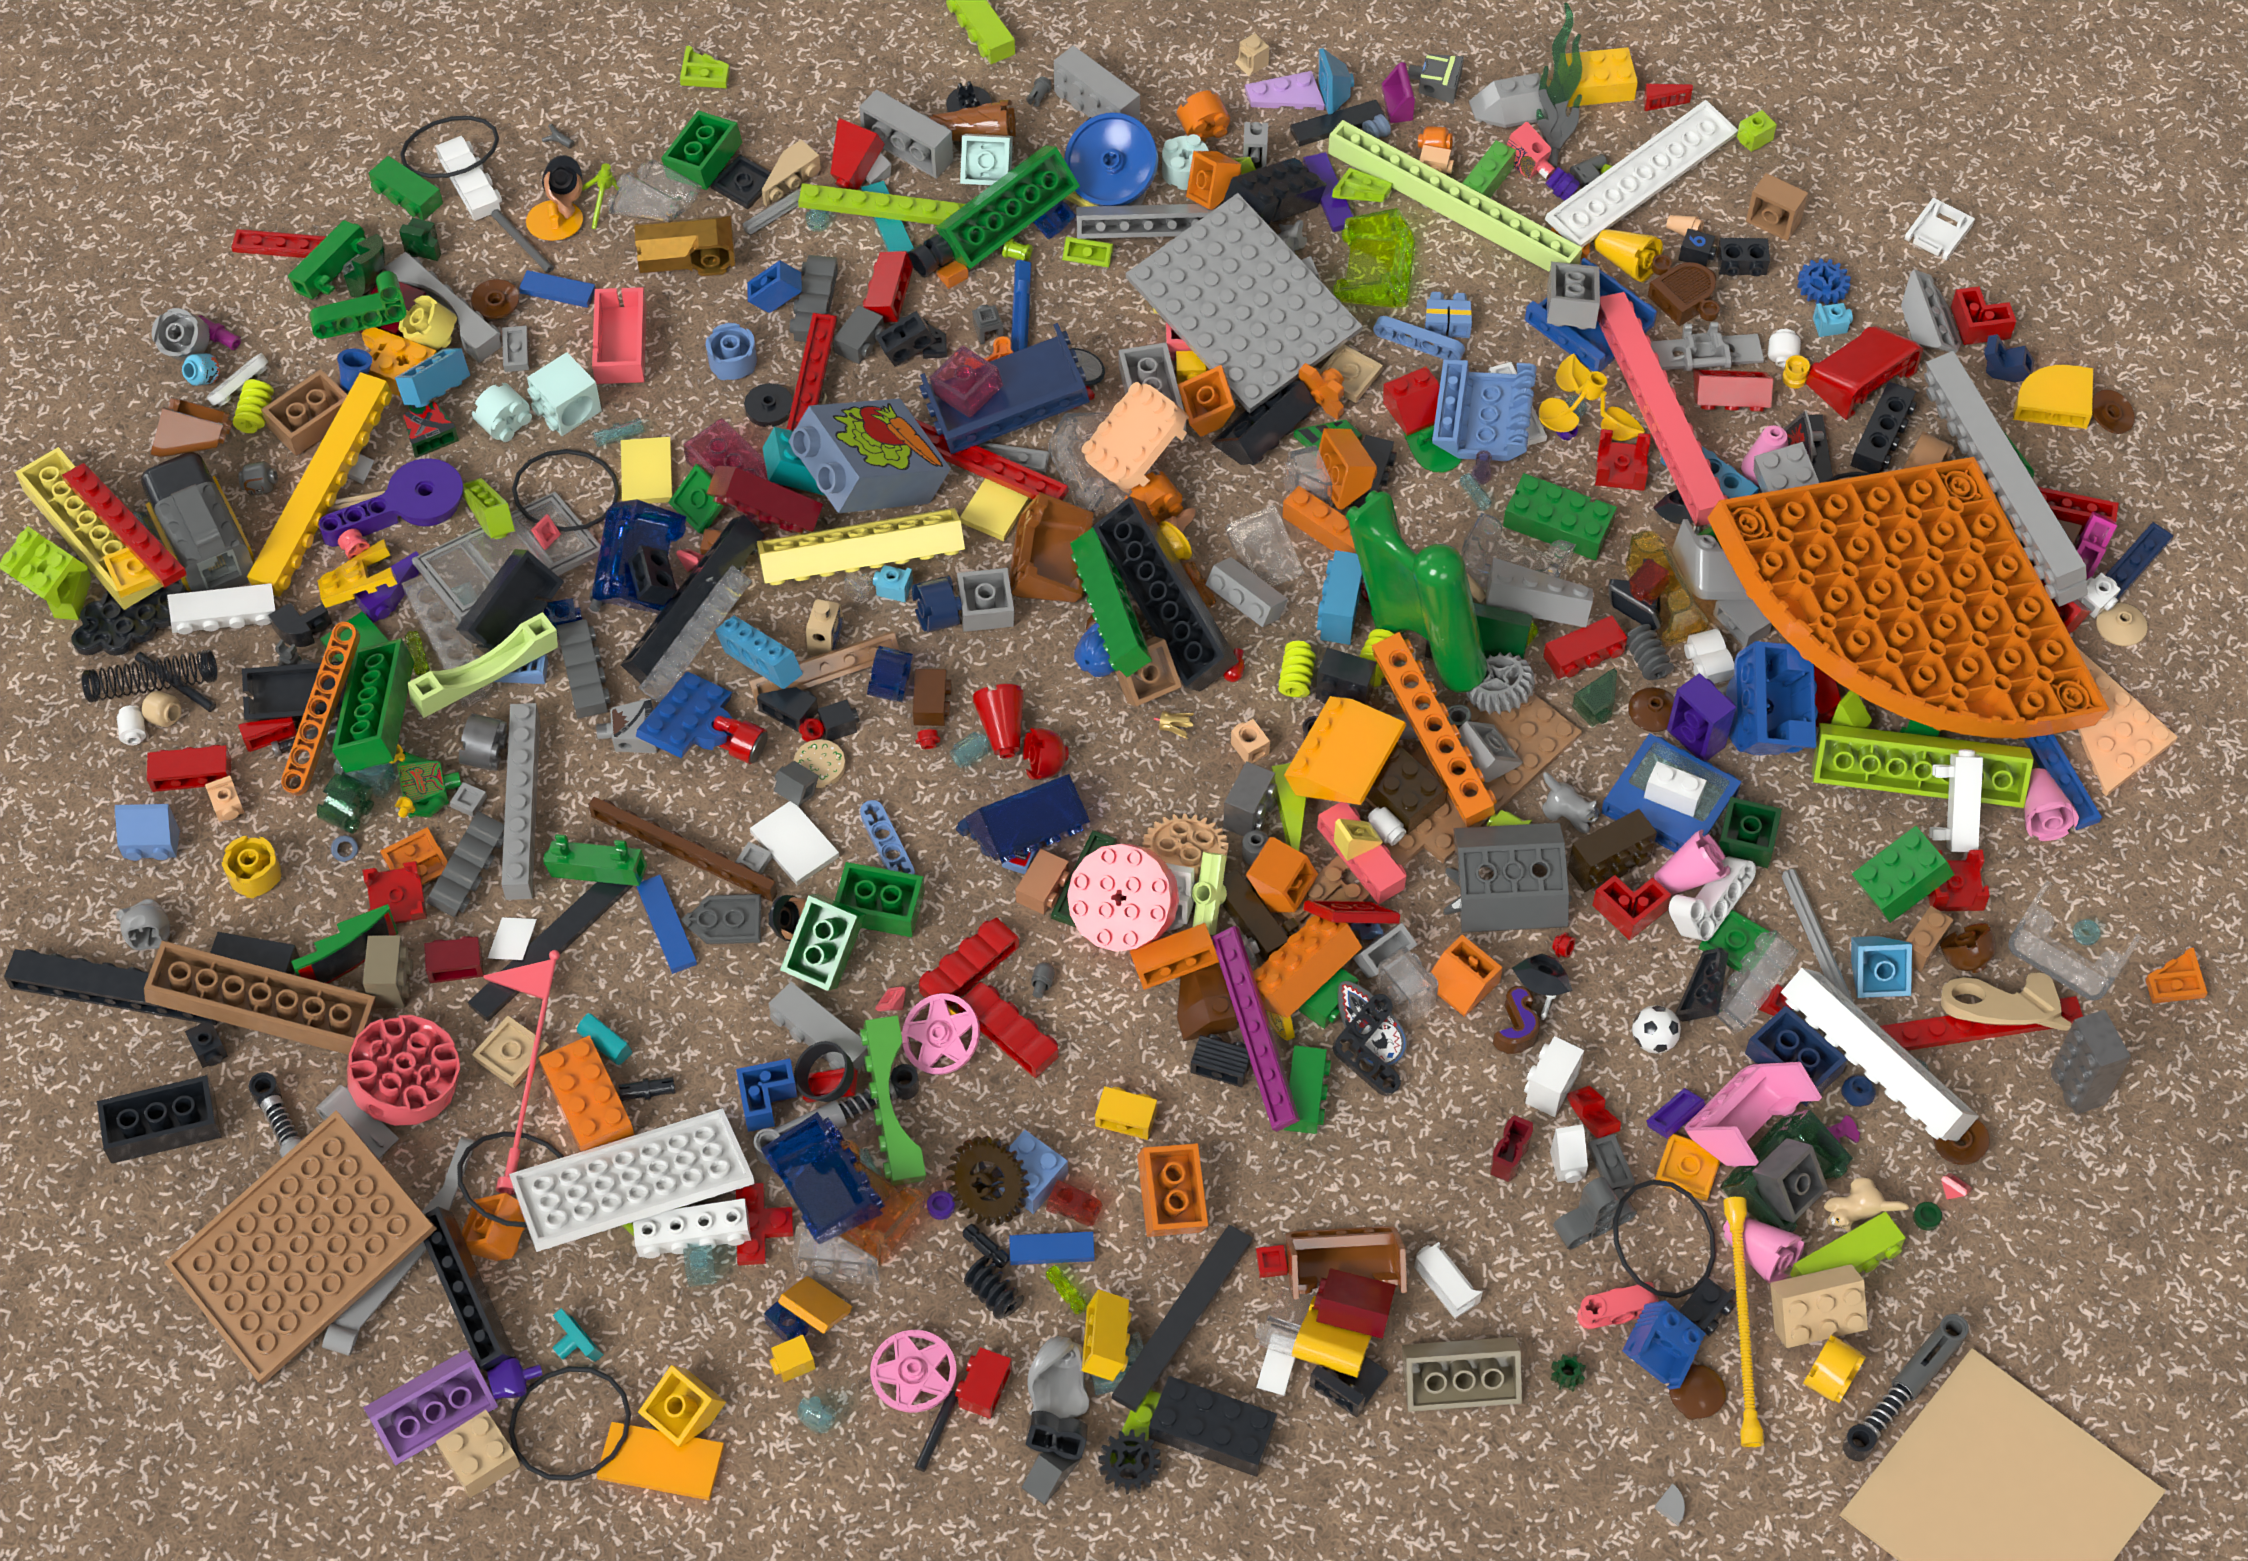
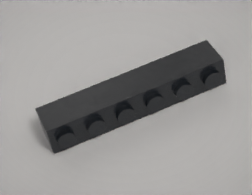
M439 1206L432 1209L425 1215L437 1229L423 1242L478 1368L486 1371L493 1369L507 1359L516 1358L515 1353L453 1212Z

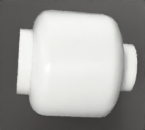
M1789 329L1778 330L1769 339V359L1776 362L1777 366L1785 367L1786 360L1794 355L1800 356V337Z

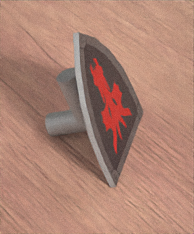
M1804 411L1787 425L1784 430L1787 433L1788 446L1803 442L1812 463L1813 458L1818 456L1813 441H1822L1824 433L1822 431L1812 432L1807 411Z

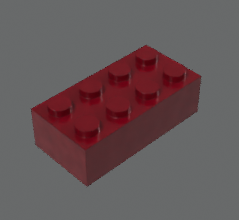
M716 466L706 493L714 497L713 502L717 504L736 507L735 511L748 516L750 514L758 516L757 520L770 525L771 523L779 525L780 530L791 534L795 532L803 535L804 531L813 532L823 506L820 502L737 467Z

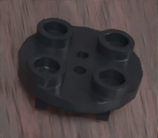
M967 81L966 86L959 83L957 89L948 95L946 100L947 112L992 103L991 96L984 89L972 86L971 81Z

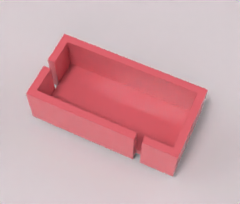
M643 287L622 288L624 307H620L617 288L595 289L592 369L596 384L642 383L645 381L647 305Z

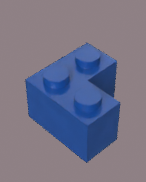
M790 1058L736 1069L748 1132L775 1127L770 1102L797 1097Z

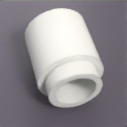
M136 706L121 708L117 715L119 739L127 745H137L146 737L142 712Z
M1379 807L1375 808L1367 817L1368 822H1370L1384 843H1389L1393 846L1406 834V830L1403 828L1404 824L1386 807L1381 809Z

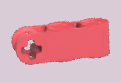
M1645 1282L1655 1288L1652 1282ZM1638 1284L1626 1288H1615L1607 1292L1586 1296L1581 1302L1577 1320L1581 1326L1587 1329L1623 1324L1630 1320L1639 1319V1315L1644 1310V1305L1659 1302L1658 1296Z

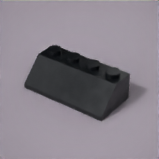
M1294 381L1251 413L1245 410L1211 443L1240 465H1256L1263 460V455L1268 450H1272L1279 445V440L1283 436L1295 430V425L1299 421L1311 415V410L1317 403L1303 381Z

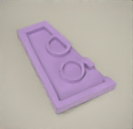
M1312 71L1245 84V92L1251 107L1280 108L1281 106H1293L1295 109L1316 107V110H1324L1325 107Z

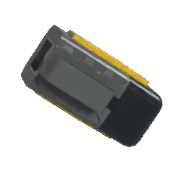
M188 452L145 470L141 476V483L149 502L145 504L163 546L185 568L187 576L181 578V581L186 589L191 592L240 587L250 583L247 575L254 565V556L250 545L216 477L211 476L203 458L198 453Z

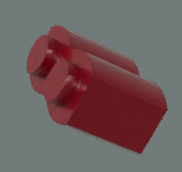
M1516 1115L1508 1120L1504 1128L1503 1137L1493 1151L1490 1175L1510 1182L1516 1176L1521 1158L1526 1154L1530 1145L1533 1122Z

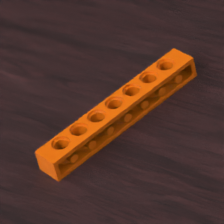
M1400 632L1371 645L1375 660L1438 776L1447 787V792L1466 827L1494 815V804L1497 803L1491 789L1486 791L1482 782H1485L1484 776L1479 767L1474 769L1470 762L1473 760V757L1468 747H1462L1458 739L1461 738L1459 730L1455 724L1450 725L1447 720L1449 713L1444 703L1439 704L1435 696L1438 694L1433 683L1425 680L1423 676L1426 674L1420 660L1415 661L1411 653H1414V649L1409 639L1404 640ZM1397 661L1406 662V664L1402 667H1396L1394 665ZM1409 682L1418 683L1415 688L1406 687V684ZM1421 703H1427L1430 705L1429 708L1425 710H1420L1417 708V706ZM1435 724L1442 727L1438 731L1429 730L1430 726ZM1445 746L1454 748L1450 753L1440 751ZM1456 768H1463L1466 770L1461 775H1455L1452 773L1453 770ZM1471 789L1478 792L1473 797L1464 795L1467 790Z

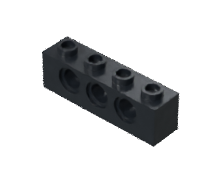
M1888 381L1856 447L1850 466L1873 474L1880 473L1882 468L1887 470L1892 458L1889 453L1891 450L1896 451L1900 441V437L1897 436L1899 432L1904 434L1909 422L1906 417L1907 415L1912 416L1916 408L1917 402L1913 401L1916 394L1915 390Z

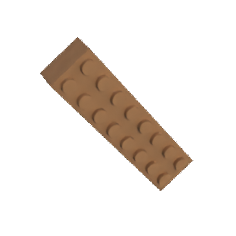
M161 941L144 986L145 1002L347 1055H349L356 1036L371 1023L375 1012V996Z

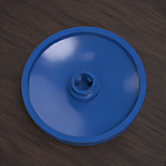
M1105 113L1092 117L1079 126L1068 142L1064 160L1080 185L1075 192L1081 198L1096 206H1123L1138 199L1151 185L1158 168V150L1151 133L1140 121L1122 113Z

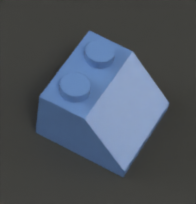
M169 804L115 805L117 844L123 858L133 861L140 860L141 858L165 860L168 857L177 856L180 829Z

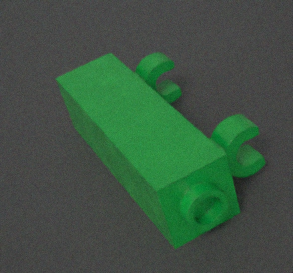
M343 220L288 275L295 292L312 300L320 292L330 295L335 290V287L329 283L358 254L360 255L357 243L366 239L364 229L357 223L353 224Z
M555 834L556 841L552 840L549 850L544 854V865L553 878L640 886L647 868V862L642 850L628 848L627 842L615 840L614 844L616 847L568 842L566 835Z

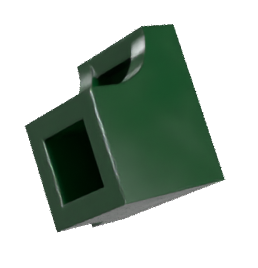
M413 217L408 225L402 224L399 233L404 252H407L411 257H422L438 261L441 256V250L437 240L435 224Z

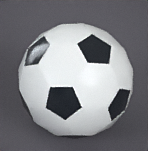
M1648 1006L1638 1012L1633 1021L1632 1033L1634 1040L1640 1048L1647 1052L1655 1054L1667 1052L1676 1045L1680 1038L1681 1026L1679 1019L1672 1010L1664 1006Z

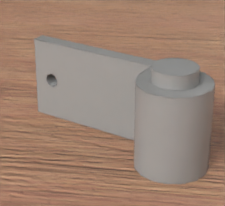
M339 1085L315 1108L323 1120H326L337 1110L378 1159L399 1140L381 1121L373 1119L356 1105L348 1090V1085L346 1087Z

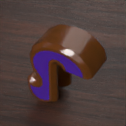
M1513 986L1507 992V1000L1504 1003L1513 1027L1496 1032L1492 1043L1497 1050L1506 1054L1521 1053L1533 1047L1540 1031V1018L1532 1010L1533 995L1523 986Z

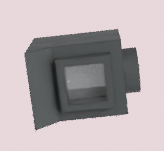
M980 305L976 310H972L973 325L980 345L985 344V332L996 330L998 337L1004 336L1003 323L999 317L996 305Z

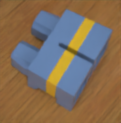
M1432 292L1430 299H1427L1425 329L1446 336L1449 318L1448 337L1470 338L1472 326L1471 301H1467L1466 294L1456 293L1453 294V300H1444V294Z

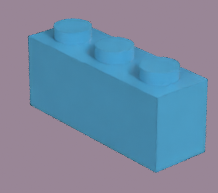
M444 348L395 377L404 405H415V407L419 408L430 403L429 400L446 394L447 389L461 385L462 380L469 377L470 373L462 348Z

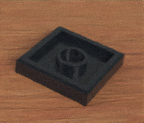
M739 155L713 181L711 189L749 209L762 196V188L771 172Z

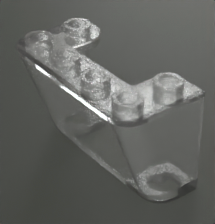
M651 159L647 163L643 162L637 171L639 178L634 177L635 174L632 172L621 175L617 182L618 192L616 195L613 194L607 207L610 208L609 214L670 223L691 208L702 186L658 161Z

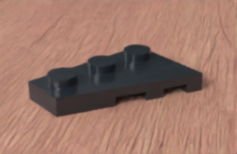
M1722 947L1702 952L1675 1013L1680 1021L1684 1022L1719 1015L1728 953Z

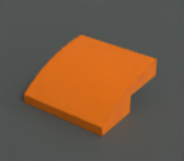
M428 827L380 850V854L389 870L404 868L403 863L416 861L420 867L422 885L440 877L448 863Z

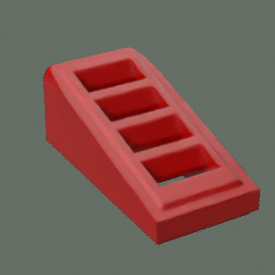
M1646 84L1643 98L1644 111L1690 103L1693 85Z
M292 717L238 724L248 752L269 746L273 741L280 742L297 735Z

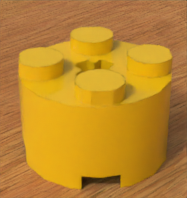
M242 836L233 840L225 848L222 867L232 889L237 893L244 895L246 898H255L269 892L280 881L282 875L280 863L271 843L265 838L260 837L258 839Z
M1831 1334L1803 1384L1830 1401L1840 1403L1866 1356Z

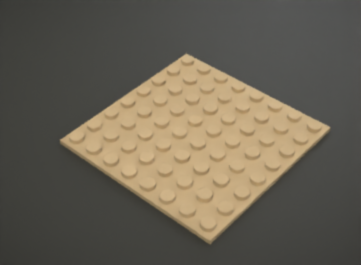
M1971 1348L1839 1516L1898 1561H2114L2166 1490Z

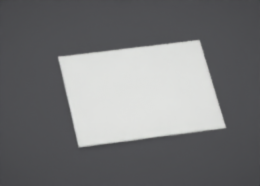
M502 917L488 958L523 960L537 919Z

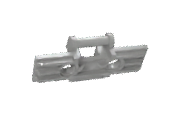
M1710 322L1707 333L1692 334V324H1684L1682 339L1650 341L1653 352L1658 354L1662 370L1683 369L1684 371H1692L1693 368L1719 366L1731 368V365L1764 362L1758 334L1722 336L1720 332L1718 333V322ZM1681 351L1684 355L1675 357L1673 352Z

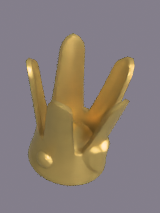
M1163 710L1161 717L1154 718V720L1160 721L1159 730L1170 731L1189 739L1186 731L1175 726L1192 727L1193 723L1186 716H1192L1194 713L1173 714Z

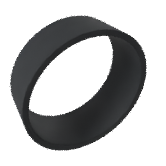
M821 1041L809 1046L800 1055L794 1070V1080L799 1092L809 1099L821 1102H831L842 1097L851 1086L854 1077V1065L851 1058L840 1046L829 1041ZM826 1053H841L845 1062L842 1080L829 1094L816 1097L810 1090L808 1083L812 1065L819 1057Z

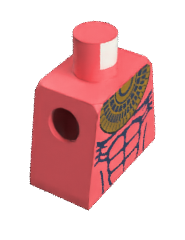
M1525 122L1511 133L1507 146L1516 150L1514 168L1528 179H1531L1537 173L1548 179L1556 170L1548 162L1552 151L1551 147L1528 122Z

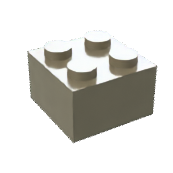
M400 935L368 936L363 986L366 993L375 996V1009L405 1008V1000L410 998L411 994L410 982H407L408 975H412L413 972L412 958H408V946H404Z

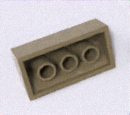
M1515 1337L1402 1345V1366L1408 1412L1522 1404L1521 1350Z

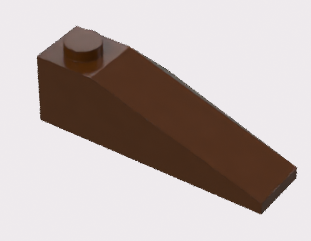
M1219 962L1180 976L1177 1020L1183 1042L1198 1039L1200 1035H1217L1236 1030L1237 1016Z

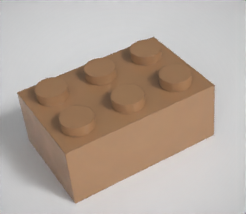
M320 369L265 406L261 411L267 428L295 456H298L324 438L347 394Z

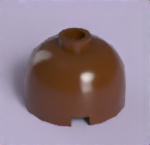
M1986 923L1963 927L1965 933L1957 936L1956 932H1953L1941 941L1940 947L1945 959L1952 967L1961 971H1971L1972 973L1983 971L1987 968L1986 964L1993 959L1996 953L1995 936L1991 927Z

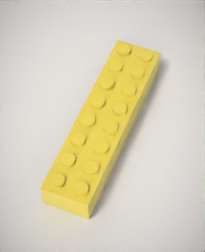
M59 447L16 471L15 474L25 494L124 610L163 587L161 583H157L120 598L103 557L124 549L126 546L64 482L62 474L72 470L75 466Z
M955 508L804 533L803 535L798 534L757 541L764 582L770 583V585H780L785 580L794 578L796 581H803L817 574H820L822 577L835 574V571L841 570L855 572L864 566L879 568L884 566L885 563L894 561L896 564H903L909 562L911 558L917 557L922 560L931 559L934 557V554L940 553L955 555L959 553V550L965 549L961 520Z

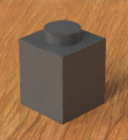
M792 761L777 771L774 792L800 806L813 797L819 775L796 761Z

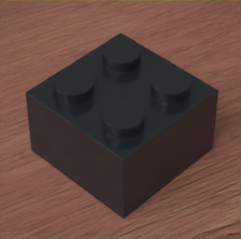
M1327 647L1317 674L1315 699L1326 704L1329 697L1332 696L1353 699L1368 705L1374 689L1377 662Z

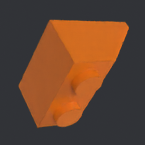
M1193 150L1186 197L1209 210L1215 209L1224 200L1232 177L1241 175V163L1218 151Z
M1222 365L1178 384L1185 411L1189 416V424L1200 437L1222 428L1236 408Z
M507 1193L474 1200L487 1213L507 1221L525 1222L518 1200ZM471 1207L461 1233L471 1255L501 1261L511 1259L515 1255L519 1247V1239L525 1227L502 1225L482 1216L476 1209Z

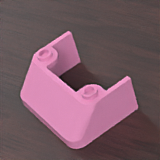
M1801 1062L1753 1064L1739 1071L1686 1124L1685 1130L1694 1142L1726 1166H1756L1759 1161L1747 1144V1141L1773 1115L1788 1116L1796 1110V1106L1800 1102L1819 1101L1822 1097Z

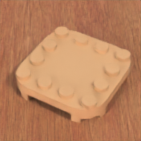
M1135 382L1130 386L1128 393L1114 406L1113 411L1105 421L1098 426L1091 439L1084 443L1081 450L1085 454L1088 464L1122 491L1129 493L1131 488L1138 484L1144 487L1150 481L1144 474L1175 436L1181 441L1184 439L1187 432L1183 429L1189 416L1178 405L1151 385H1141L1139 382Z

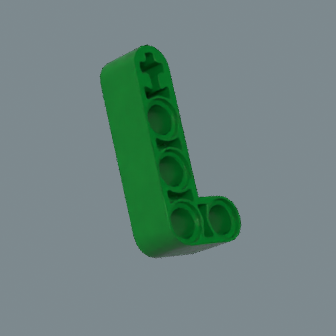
M390 271L380 273L376 278L379 293L312 309L309 313V319L313 335L320 339H326L403 320L406 316V307L397 275Z

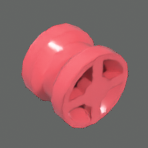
M349 529L338 539V545L341 549L345 550L348 559H352L370 548L369 543L362 539V534L358 529Z

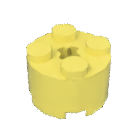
M420 296L413 301L416 304L409 311L406 310L405 318L399 323V331L403 333V337L407 340L431 349L446 348L451 343V334L457 321V316L430 296Z

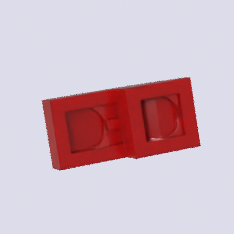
M1590 1085L1567 1093V1099L1573 1110L1597 1139L1620 1131L1621 1121L1605 1109V1098Z

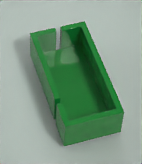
M1523 473L1515 489V494L1513 493L1506 507L1503 527L1596 561L1614 524L1617 507L1597 499L1594 503L1590 502L1591 497Z

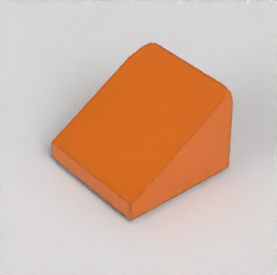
M953 261L935 271V274L950 289L968 279V268L957 261Z

